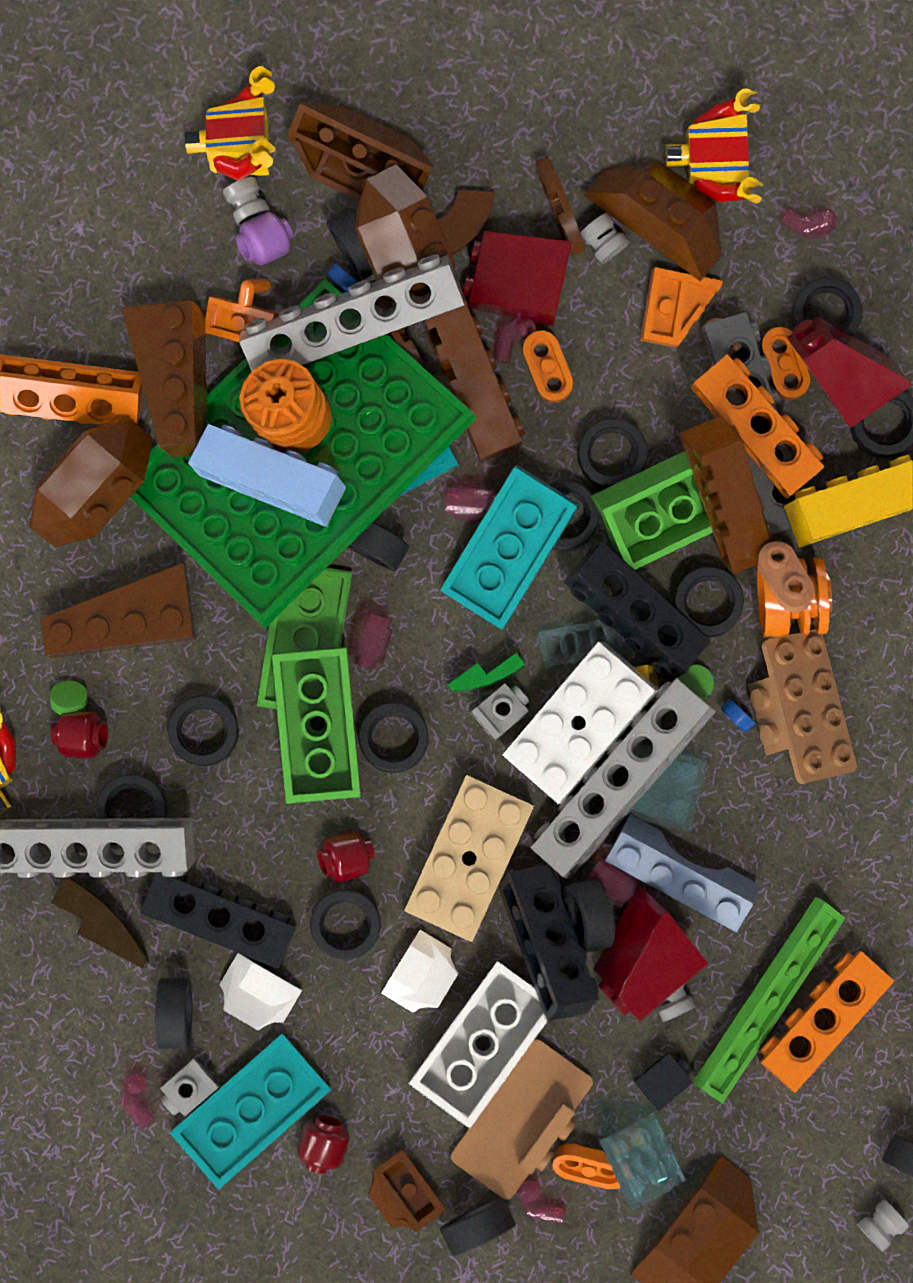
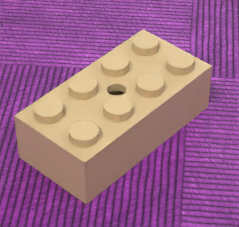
M466 775L404 911L473 942L534 806ZM467 851L474 852L477 857L476 863L472 866H467L462 861V855Z

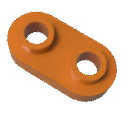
M776 327L768 331L761 343L762 355L765 354L768 358L771 368V376L769 377L774 390L776 389L779 396L783 399L795 400L802 397L809 388L810 375L807 366L787 339L793 332L785 327ZM777 341L784 343L786 351L781 354L776 353L772 347L773 343ZM787 376L795 377L797 386L788 388L784 384V378Z
M547 331L533 332L524 342L523 357L539 396L547 402H562L572 391L573 379L558 340ZM538 345L545 346L548 354L544 357L536 356L534 353L535 347ZM551 379L559 380L561 388L557 391L550 390L547 386L548 381Z
M576 1143L559 1146L555 1150L552 1163L553 1170L560 1177L604 1189H617L623 1186L628 1170L625 1160L617 1154L584 1147Z

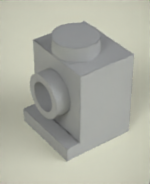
M505 683L473 709L471 714L489 736L496 741L529 713L525 705L530 701L516 685L510 689ZM501 702L507 703L510 706V713L506 716H500L496 712V706Z
M195 1058L160 1088L165 1094L160 1100L174 1116L180 1111L185 1117L219 1088L220 1085ZM183 1083H188L193 1087V1094L188 1098L180 1094L179 1089Z

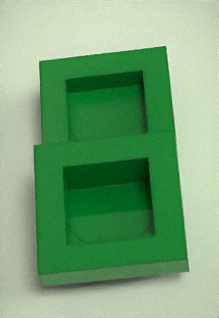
M517 653L488 674L477 663L449 683L448 688L452 693L482 689L514 675L523 669L525 664Z

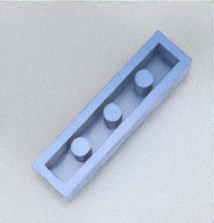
M210 424L207 425L188 462L200 477L327 527L346 489L337 476L339 474L337 470L324 463H318L317 467L306 463V459L303 456L290 450H286L285 454L274 450L273 445L263 439L256 437L253 441L245 439L239 431L230 426L223 425L220 429Z

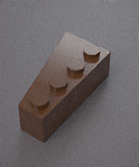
M192 300L121 307L159 447L171 457L192 456L207 427L205 312Z
M464 300V306L425 319L424 331L450 392L471 410L477 418L466 430L480 463L521 447L522 441L520 437L525 435L524 428L517 414L511 416L507 403L511 401L508 390L503 381L498 383L493 371V369L497 368L494 357L489 347L484 349L480 339V335L483 334L475 314H470L466 301Z
M719 416L679 433L721 559L734 575L758 565L761 549L766 544L775 542L768 523L764 521L762 513L764 506L756 491L743 439L740 437L735 425L729 426Z
M184 563L178 564L41 618L45 656L52 659L196 640L186 565Z

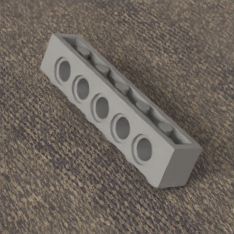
M438 254L430 255L421 259L418 262L419 266L411 269L395 268L386 272L383 275L384 279L370 283L369 280L360 281L351 285L346 293L337 296L334 293H328L316 298L313 301L314 304L302 309L299 306L289 307L281 311L278 318L267 322L262 318L248 323L244 326L245 330L240 332L239 342L251 371L265 362L277 359L292 360L303 365L464 306V295L449 256L439 257ZM421 282L427 284L430 287V291L426 295L416 296L410 291L412 285ZM387 295L395 300V304L391 308L382 309L376 305V299ZM353 308L361 316L357 320L350 322L344 320L340 314L345 309ZM312 321H319L325 325L326 329L320 334H312L306 329V326ZM277 334H285L291 339V343L285 347H279L271 339Z
M677 678L673 683L668 681L659 689L655 695L656 703L649 711L643 710L634 718L630 725L633 728L624 740L619 738L610 746L606 753L609 756L600 768L594 766L582 780V783L585 785L576 795L570 794L560 804L558 808L560 814L551 824L546 822L534 835L536 842L531 846V849L562 877L568 879L574 877L715 714L716 711ZM675 711L678 717L677 724L670 730H664L661 725L662 717L667 712ZM650 739L653 743L652 753L647 758H639L637 754L638 745L643 740ZM625 767L629 773L628 781L623 786L616 787L613 782V775L617 769ZM601 795L604 799V808L599 814L592 815L589 811V802L593 797ZM576 823L580 828L579 838L573 843H568L565 839V830L569 825Z
M192 818L0 819V876L4 873H17L18 877L29 878L40 873H53L55 877H70L75 875L76 872H89L91 877H105L111 875L112 872H126L128 877H141L147 875L148 872H162L163 876L176 877L187 872L195 862ZM110 842L121 845L124 855L115 854L110 848ZM146 842L155 843L160 848L161 855L150 853L146 847ZM2 843L11 845L15 851V856L6 854L2 849ZM73 843L84 845L88 855L77 853ZM37 844H46L51 850V856L42 854Z

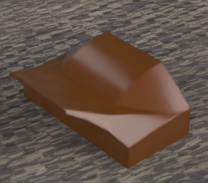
M403 1148L372 1171L374 1180L368 1196L391 1228L409 1227L417 1233L446 1211L439 1197Z

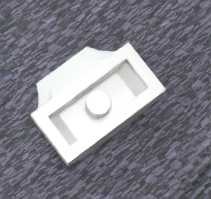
M419 930L382 991V994L411 1012L426 1007L438 1008L459 974L451 959L452 949Z
M240 953L236 955L219 984L224 992L223 1010L256 1030H260L273 1022L284 1023L302 992L298 987Z

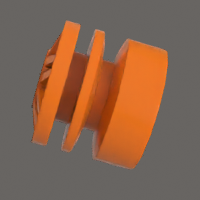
M277 359L265 362L254 369L243 383L240 394L241 410L260 438L273 445L274 450L285 454L286 450L298 454L304 453L318 445L328 433L332 420L331 405L309 371L296 361Z
M812 557L810 574L808 576L814 585V595L810 606L801 612H788L779 606L757 565L758 611L760 628L764 638L788 636L791 619H797L802 635H809L810 618H813L816 634H827L829 617L832 612V591L823 557ZM799 558L801 564L807 572L805 559ZM774 559L773 561L782 562L783 559ZM796 585L789 587V590L793 593H800L802 591Z

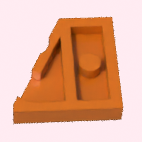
M653 268L640 341L674 348L679 346L693 323L701 316L709 301L722 287L723 281L704 277L700 282L691 274Z

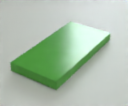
M326 568L269 625L257 707L277 709L272 662L273 653L341 647L352 572Z

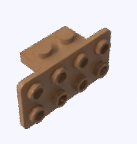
M814 629L810 630L809 635H802L800 632L763 641L762 650L769 677L748 684L766 756L789 750L797 782L800 784L854 772L857 768V763L823 634H816Z
M533 1040L471 1128L468 1129L451 1153V1160L505 1200L511 1199L529 1173L532 1174L536 1168L541 1172L544 1170L554 1155L549 1149L556 1139L560 1138L564 1141L576 1125V1122L572 1120L575 1114L574 1111L592 1087V1078L541 1040Z

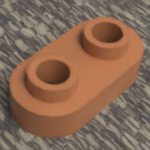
M775 541L766 544L759 553L758 569L777 603L788 612H801L807 609L813 600L814 585L792 547L784 542ZM773 555H780L784 560L782 562H775L771 557ZM796 585L802 591L800 593H793L789 590V587Z

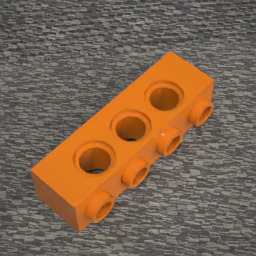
M0 354V412L9 415L20 414L41 417L47 420L58 419L74 421L80 424L97 425L118 422L119 419L127 416L138 425L143 408V385L139 372Z
M727 354L692 384L691 389L716 418L721 416L729 426H736L740 437L743 439L747 455L787 500L824 468L820 462L823 456L812 443L808 442L805 445L796 433L799 429L788 415L780 416L773 408L772 404L775 401L769 392L762 386L756 388L748 379L750 371L738 358L732 360ZM730 388L740 389L745 395V403L740 406L730 404L726 398V391ZM754 416L764 417L769 423V431L765 434L754 432L750 425L751 418ZM786 444L790 446L793 450L792 461L782 462L778 460L775 455L776 445Z
M848 951L834 966L838 973L832 980L827 983L823 979L809 994L813 1001L803 1011L798 1007L788 1017L784 1024L789 1028L780 1038L773 1035L760 1049L764 1056L759 1062L794 1093L798 1091L895 982L862 951H856L854 955ZM847 980L854 982L858 990L856 998L850 1002L843 1001L839 995L840 985ZM822 1008L828 1009L833 1015L831 1026L825 1030L819 1029L814 1023L815 1013ZM797 1036L804 1037L808 1042V1051L802 1057H794L789 1050L791 1040Z

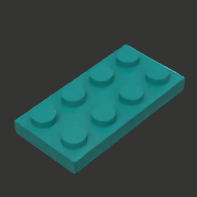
M516 465L440 591L503 630L580 504Z
M282 1033L172 1130L170 1134L219 1190L332 1089Z

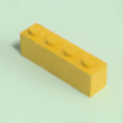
M910 455L890 461V468L880 471L878 465L864 469L857 473L859 478L848 481L847 476L825 483L827 489L818 492L815 486L794 493L796 500L785 505L784 509L799 548L913 510V460L911 461Z

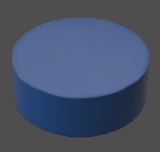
M336 263L327 271V276L346 292L349 291L348 288L351 285L357 283L352 276Z
M730 698L721 706L720 710L744 733L748 732L756 724Z

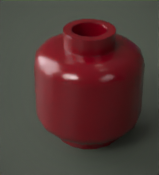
M94 711L63 713L59 717L58 722L54 723L51 727V742L57 746L59 753L65 758L92 759L98 756L100 751L104 750L107 746L108 726Z
M352 829L324 838L321 843V849L317 850V860L323 875L326 878L331 877L338 883L367 874L370 869V859L375 857L369 838H362L357 831Z
M317 1115L315 1119L309 1120L304 1124L297 1146V1155L306 1163L305 1167L314 1173L325 1174L327 1170L337 1169L343 1164L350 1142L349 1132L344 1128V1123L341 1120L332 1116Z

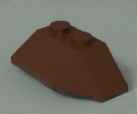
M302 101L287 134L291 143H294L298 155L312 179L360 201L363 192V179L391 165L396 164L422 191L434 166L409 137L344 106Z
M658 160L605 169L584 194L586 198L700 282L722 256L716 203Z
M396 164L363 179V192L359 201L354 228L376 281L384 279L383 275L392 269L403 267L404 270L419 266L418 262L421 259L438 254L439 257L448 255L455 270L454 260L428 196ZM419 282L412 285L410 291L416 296H423L430 291V287L425 283ZM384 295L387 299L395 302L392 297Z
M127 416L119 419L118 422L106 423L84 431L35 486L32 517L29 521V527L54 547L95 537L143 484L153 438Z
M720 1155L631 1271L630 1275L640 1283H721L759 1233L751 1178Z

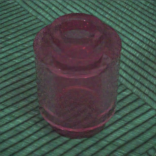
M457 483L456 487L448 486L445 514L446 516H454L455 520L482 521L498 493H492V485Z
M363 613L361 621L356 623L348 653L349 656L355 658L353 664L374 670L376 663L384 664L393 632L390 629L392 620Z
M604 855L593 868L587 880L596 879L606 890L609 900L619 908H622L625 903H629L634 892L640 887L641 880L606 862L607 857Z

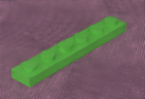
M815 897L693 1081L694 1085L723 1104L845 920L843 915L823 900Z

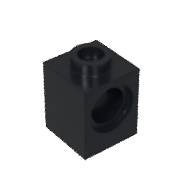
M666 1053L633 1080V1082L656 1110L660 1111L693 1083L688 1077L693 1070L679 1054L673 1058L669 1053Z

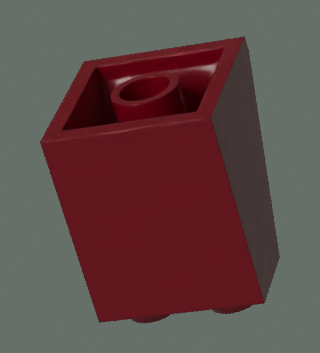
M484 231L482 242L475 240L471 262L477 263L474 277L467 275L463 295L465 298H469L468 308L554 327L572 242Z
M818 316L813 320H805L794 328L793 333L787 337L850 428L912 386L889 356Z
M640 886L634 892L615 928L613 945L604 948L593 970L602 980L598 987L624 1016L630 1012L640 1022L703 969L708 962L669 913Z

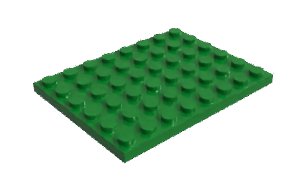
M325 279L298 306L302 309L313 305V301L322 295L334 293L337 296L342 293ZM353 308L345 309L340 314L344 320L350 322L357 320L361 316ZM312 321L307 324L306 329L312 334H320L325 331L326 327L319 321ZM387 334L302 365L309 371L331 405L332 420L329 431L322 441L309 451L299 453V455L306 459V463L316 467L318 463H324L337 470L339 473L337 476L346 487L327 527L200 477L188 463L191 456L171 457L159 447V444L150 451L143 484L130 497L264 629L477 419L471 410ZM276 335V346L285 347L291 343V339L287 335ZM245 357L207 395V425L210 424L220 429L223 425L230 426L239 431L243 438L253 441L255 437L260 438V436L246 419L241 410L240 403L243 383L252 372Z

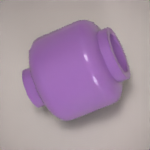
M265 212L241 224L239 235L236 236V242L241 255L247 262L252 261L259 266H263L289 252V239L293 238V232L285 218L279 219L274 213Z

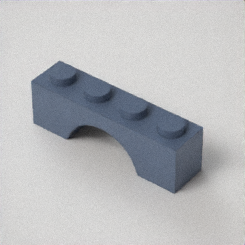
M631 814L623 825L605 860L736 933L752 908L760 888V884L728 867L721 870H713L688 861L671 848L662 831Z

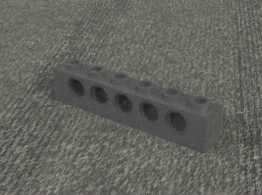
M747 312L704 324L701 331L712 367L724 356L729 355L731 347H742L747 352V361L744 362V365L750 371L748 379L757 388L759 386L764 387L775 401L772 404L773 408L777 412L781 411L782 403L776 389L771 390L767 376H771L768 358L765 354L760 356L756 343L761 340L756 321H750ZM730 388L726 391V398L730 404L740 406L745 403V397L741 394L740 389ZM786 444L776 445L775 453L779 456L780 461H792L789 446ZM747 455L756 491L764 506V511H762L764 521L768 523L773 536L793 531L784 506L796 500L794 494L786 504L776 502L772 496L774 485Z

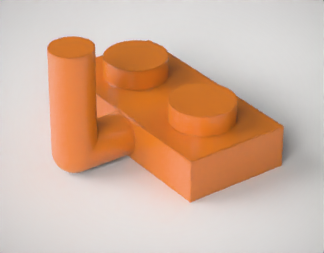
M267 278L244 280L240 287L238 302L218 296H210L205 317V333L239 342L240 332L245 330L244 326L248 323L262 318L266 322L278 318V312L252 306L254 294L267 292L271 287L270 281ZM276 335L271 339L274 344Z

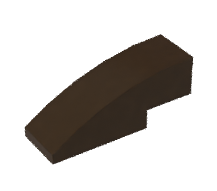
M64 877L51 903L84 920L77 934L141 968H146L149 960L125 922L89 889L69 877Z

